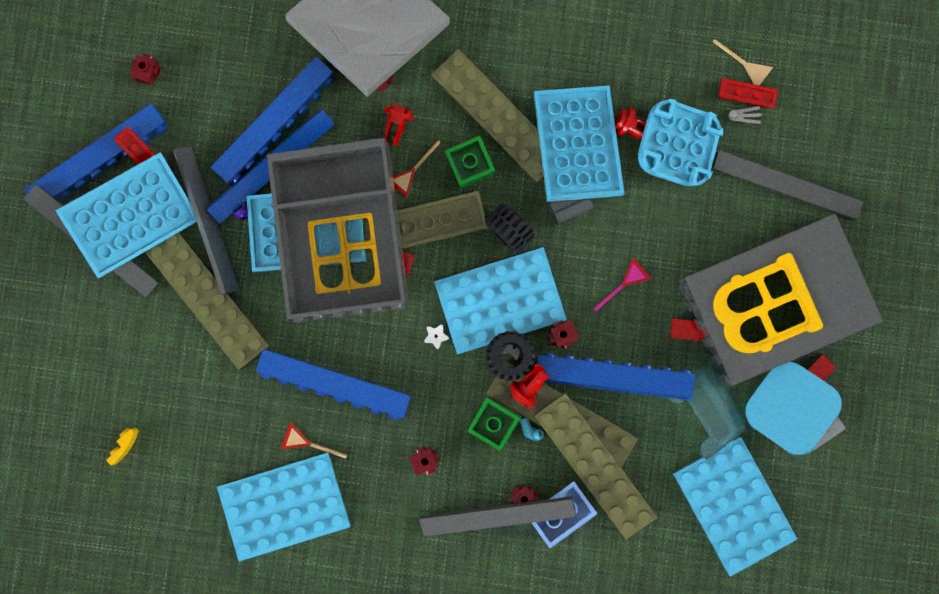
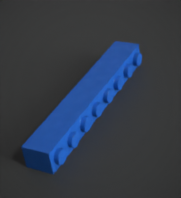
M315 57L211 168L229 185L235 184L243 177L242 174L246 169L250 170L255 165V160L259 156L262 157L269 150L268 146L272 142H277L282 136L281 133L294 124V119L306 112L308 109L307 105L311 101H316L321 95L320 92L334 82V73L321 60Z
M151 103L25 188L24 191L28 194L34 185L37 184L57 201L64 200L71 195L70 192L84 187L88 180L99 177L104 169L115 166L119 159L129 156L113 140L125 127L129 126L147 144L153 136H159L166 131L165 128L169 125L158 109Z
M266 349L262 350L256 372L260 373V377L270 380L271 377L279 379V383L289 385L291 382L297 384L296 388L308 391V388L316 390L315 394L326 397V394L332 395L335 401L344 403L347 400L352 402L354 407L362 409L363 406L370 408V412L380 415L381 412L389 414V418L395 420L405 417L411 395Z
M544 353V355L538 356L537 364L546 369L545 374L551 375L545 382L693 401L695 374H691L692 371L689 370L673 372L671 368L660 367V370L652 369V366L649 365L632 367L633 364L626 362L616 365L609 360H602L600 363L594 362V359L591 358L576 360L575 357L564 355L563 358H560L552 353Z

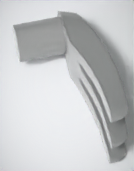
M760 106L732 110L728 117L732 121L760 124L761 121L744 119V117H760L761 113L743 114L744 112L758 110Z

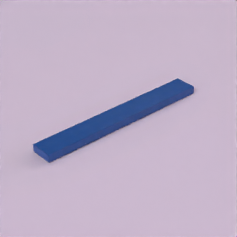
M320 109L270 154L307 149L330 129L334 122L323 109ZM267 156L206 208L219 224L247 201V196L254 195L270 181Z

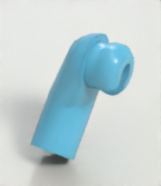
M528 418L520 420L522 431L526 438L533 441L543 439L544 432L541 429L532 427Z

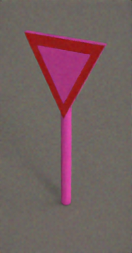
M632 258L623 283L594 308V311L601 308L624 286L652 278Z

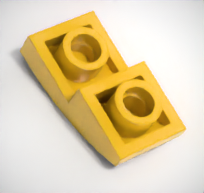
M127 428L119 435L121 438L116 442L120 447L118 446L109 453L111 456L106 460L111 466L118 464L129 452L139 432L137 428Z

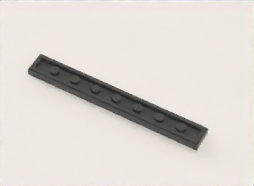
M192 147L176 148L173 152L221 295L236 292L240 289L217 221L206 209L211 203Z
M720 150L712 168L713 170L853 220L858 219L863 205V201Z
M35 184L24 197V200L72 238L55 211L64 205L39 185ZM132 260L112 270L146 298L159 284L157 280Z
M570 496L420 516L419 520L423 536L573 518L576 517L573 497Z

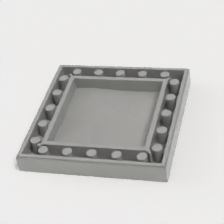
M302 0L286 13L287 22L367 97L449 25L450 19L431 0Z

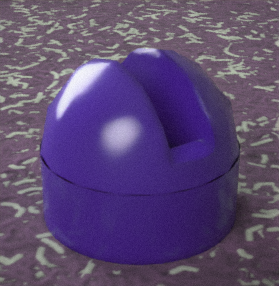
M243 203L233 214L240 220L246 219L248 217L247 206Z

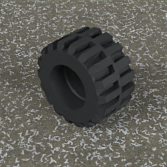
M501 203L485 218L488 228L514 253L519 254L535 238L529 225L506 204Z
M517 331L500 333L490 341L486 349L485 361L487 362V367L499 379L506 381L517 380L526 375L534 365V346L531 345V341L524 334H519ZM511 344L520 350L521 361L517 366L506 367L500 362L499 351L503 346Z

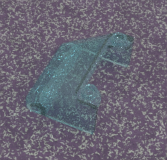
M703 366L691 373L695 374L693 401L688 402L710 437L701 444V453L698 454L700 458L707 460L742 434L746 429V421L723 383L719 382L715 370L710 366ZM668 398L673 403H681L684 401L680 399Z

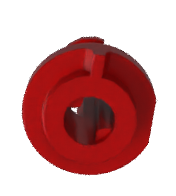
M391 103L390 107L385 106L384 109L389 115L384 128L383 138L388 141L393 123H397L398 127L392 145L399 146L398 142L403 134L407 120L413 121L414 115L410 114L411 109Z
M634 108L622 109L615 120L616 134L623 136L625 133H628L637 139H642L643 132L635 127L637 126L644 130L646 121L635 116Z
M535 364L534 369L520 383L517 381L512 382L510 385L512 397L521 405L528 406L531 409L537 402L535 394L551 375L544 373L546 369L543 366Z

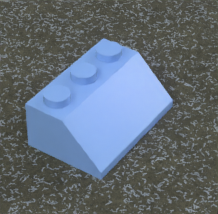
M572 482L550 499L572 496L576 517L532 523L550 549L597 515V512L575 482Z

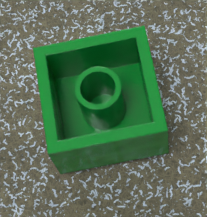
M481 136L445 150V156L460 189L495 174V169Z
M489 396L485 399L467 431L501 451L520 422L522 415Z

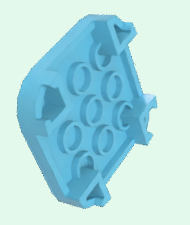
M675 99L656 103L648 114L638 151V160L642 169L650 175L689 187L701 185L710 179L713 174L711 167L720 136H723V128H721L720 122L716 118L717 115L678 103Z
M787 362L771 369L749 399L746 405V417L753 429L759 431L788 453L804 455L815 449L818 442L841 411V397L831 385L799 364Z

